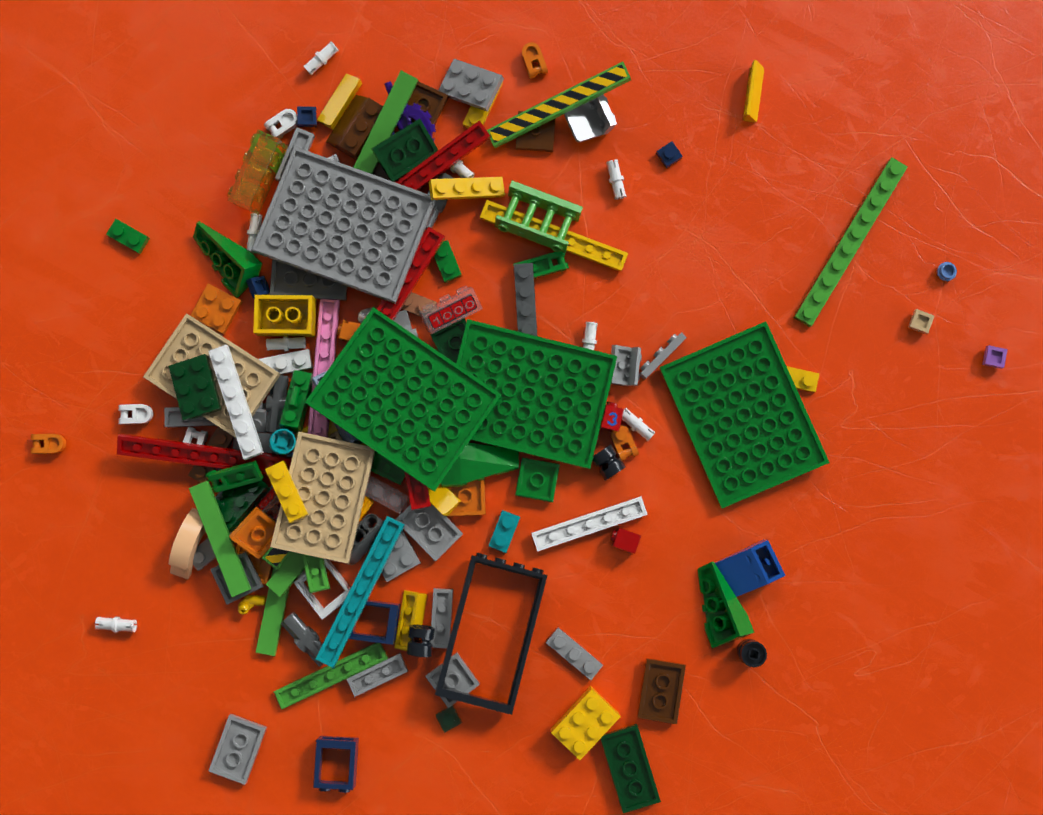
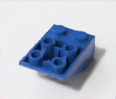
M765 539L715 562L736 597L786 576L769 541Z

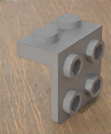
M604 94L564 114L576 142H583L608 134L617 124L615 115L611 112L608 100Z

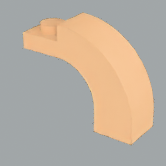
M192 508L184 519L173 543L168 562L171 565L170 573L185 579H189L192 574L194 555L201 538L206 532L196 508Z

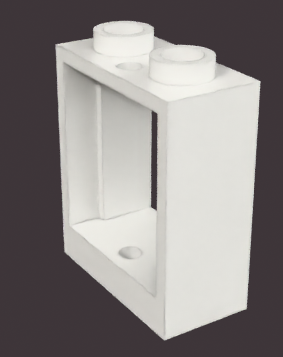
M324 559L325 566L345 592L325 608L313 593L309 592V588L304 583L307 580L305 569L297 580L293 582L321 619L326 618L340 607L351 589L346 580L328 559Z

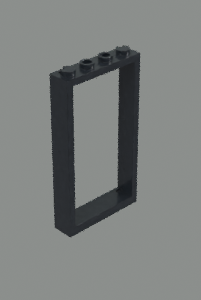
M476 552V556L471 555L435 695L512 715L548 575L543 574L544 570L532 568V571L524 569L525 565L515 562L513 566L507 565L506 560L495 557L494 561L488 560V555ZM476 563L539 579L507 703L443 687Z

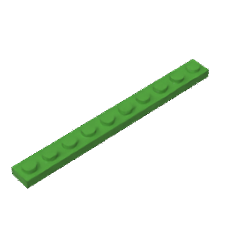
M892 157L889 159L795 314V319L809 327L813 325L908 166Z

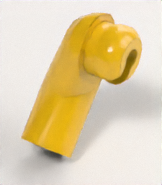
M247 595L238 604V612L244 615L254 605L265 606L266 596Z

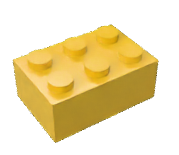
M255 295L254 334L258 336L315 337L316 299L312 295Z
M590 686L551 728V733L581 760L621 716L615 708Z

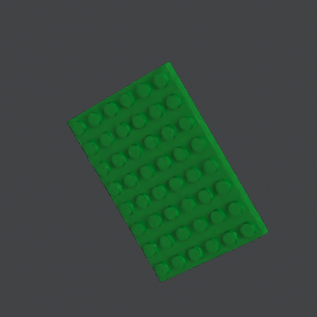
M373 307L305 403L435 492L502 394Z
M467 319L456 364L502 394L471 440L590 469L618 356Z
M766 321L660 367L721 509L830 463Z

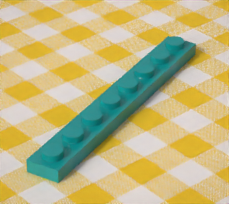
M389 516L386 517L316 660L332 668L335 667L405 524Z

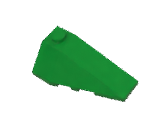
M202 222L196 223L193 238L204 255H209L213 262V269L215 271L218 270L223 277L221 281L236 298L239 297L248 288L246 280L259 276L262 263L247 249Z
M468 443L441 482V486L461 487L471 481L484 480V477L500 475L519 469V451Z
M710 562L698 568L700 592L704 597L702 609L706 614L707 622L704 623L711 647L716 648L753 634L754 630L746 611L715 562Z

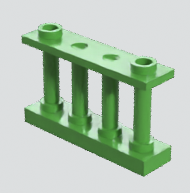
M512 180L508 191L511 201L504 217L496 216L495 227L502 232H510L550 247L555 252L566 253L569 242L564 240L571 222L573 220L579 221L583 207ZM518 201L529 203L521 224L511 220ZM537 207L547 210L540 230L528 227ZM554 214L565 217L557 237L547 234Z

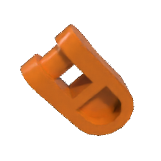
M533 42L525 44L522 49V57L529 78H535L536 75L541 73L542 75L547 74L548 69L540 47ZM538 62L539 66L533 68L532 63Z
M620 425L619 432H611V439L622 461L631 455L633 457L639 455L632 435L626 426ZM628 443L629 448L623 450L621 445Z
M31 434V440H33L31 454L60 453L66 447V440L61 435ZM41 440H44V447H41Z

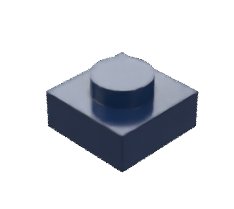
M297 106L298 127H317L316 107Z
M673 141L656 151L657 156L666 168L683 157Z
M265 276L246 280L253 298H255V295L270 294Z

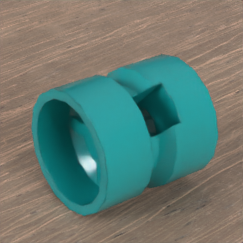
M278 429L269 438L270 449L279 455L289 453L296 444L294 434L288 429Z

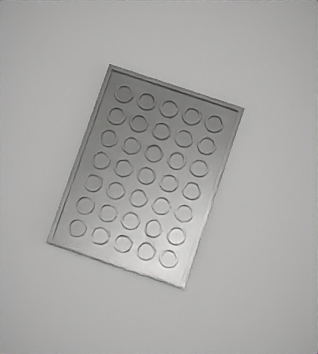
M294 146L251 251L396 304L436 200H431V196L426 193Z

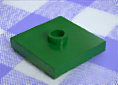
M522 458L515 496L553 502L560 464Z

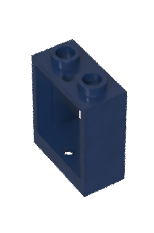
M368 600L366 606L390 609L386 636L356 633L354 627L349 639L393 645L396 640L400 604Z
M318 737L316 741L313 788H319V791L325 792L331 791V789H338L342 793H347L354 789L356 786L359 738ZM323 748L350 749L348 782L321 780Z

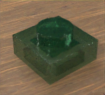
M454 705L436 713L444 733L462 723Z

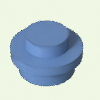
M944 262L937 268V275L943 281H950L957 274L955 265L950 262Z

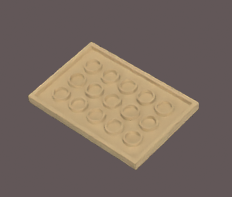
M186 313L143 377L177 399L169 365L206 354L209 359L222 410L204 415L203 417L236 438L208 351L223 345L229 346L252 417L281 374Z
M298 432L289 473L309 515L289 523L281 505L270 547L349 564L375 451L365 445Z

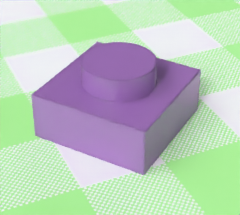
M990 345L986 346L982 365L1000 369L1004 368L1008 349Z

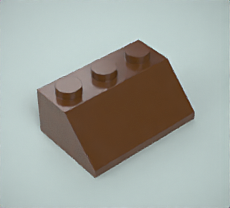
M356 95L326 142L357 161L383 106L368 97Z

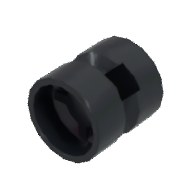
M612 445L595 454L592 459L595 466L601 468L599 472L604 480H607L626 467L620 458H616L617 453Z
M410 625L408 637L411 638V641L407 644V654L417 657H431L433 644L430 641L434 639L435 628L427 625Z
M745 639L737 647L738 658L750 667H759L767 659L766 648L754 639Z

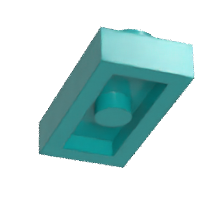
M502 510L489 546L507 553L520 517Z

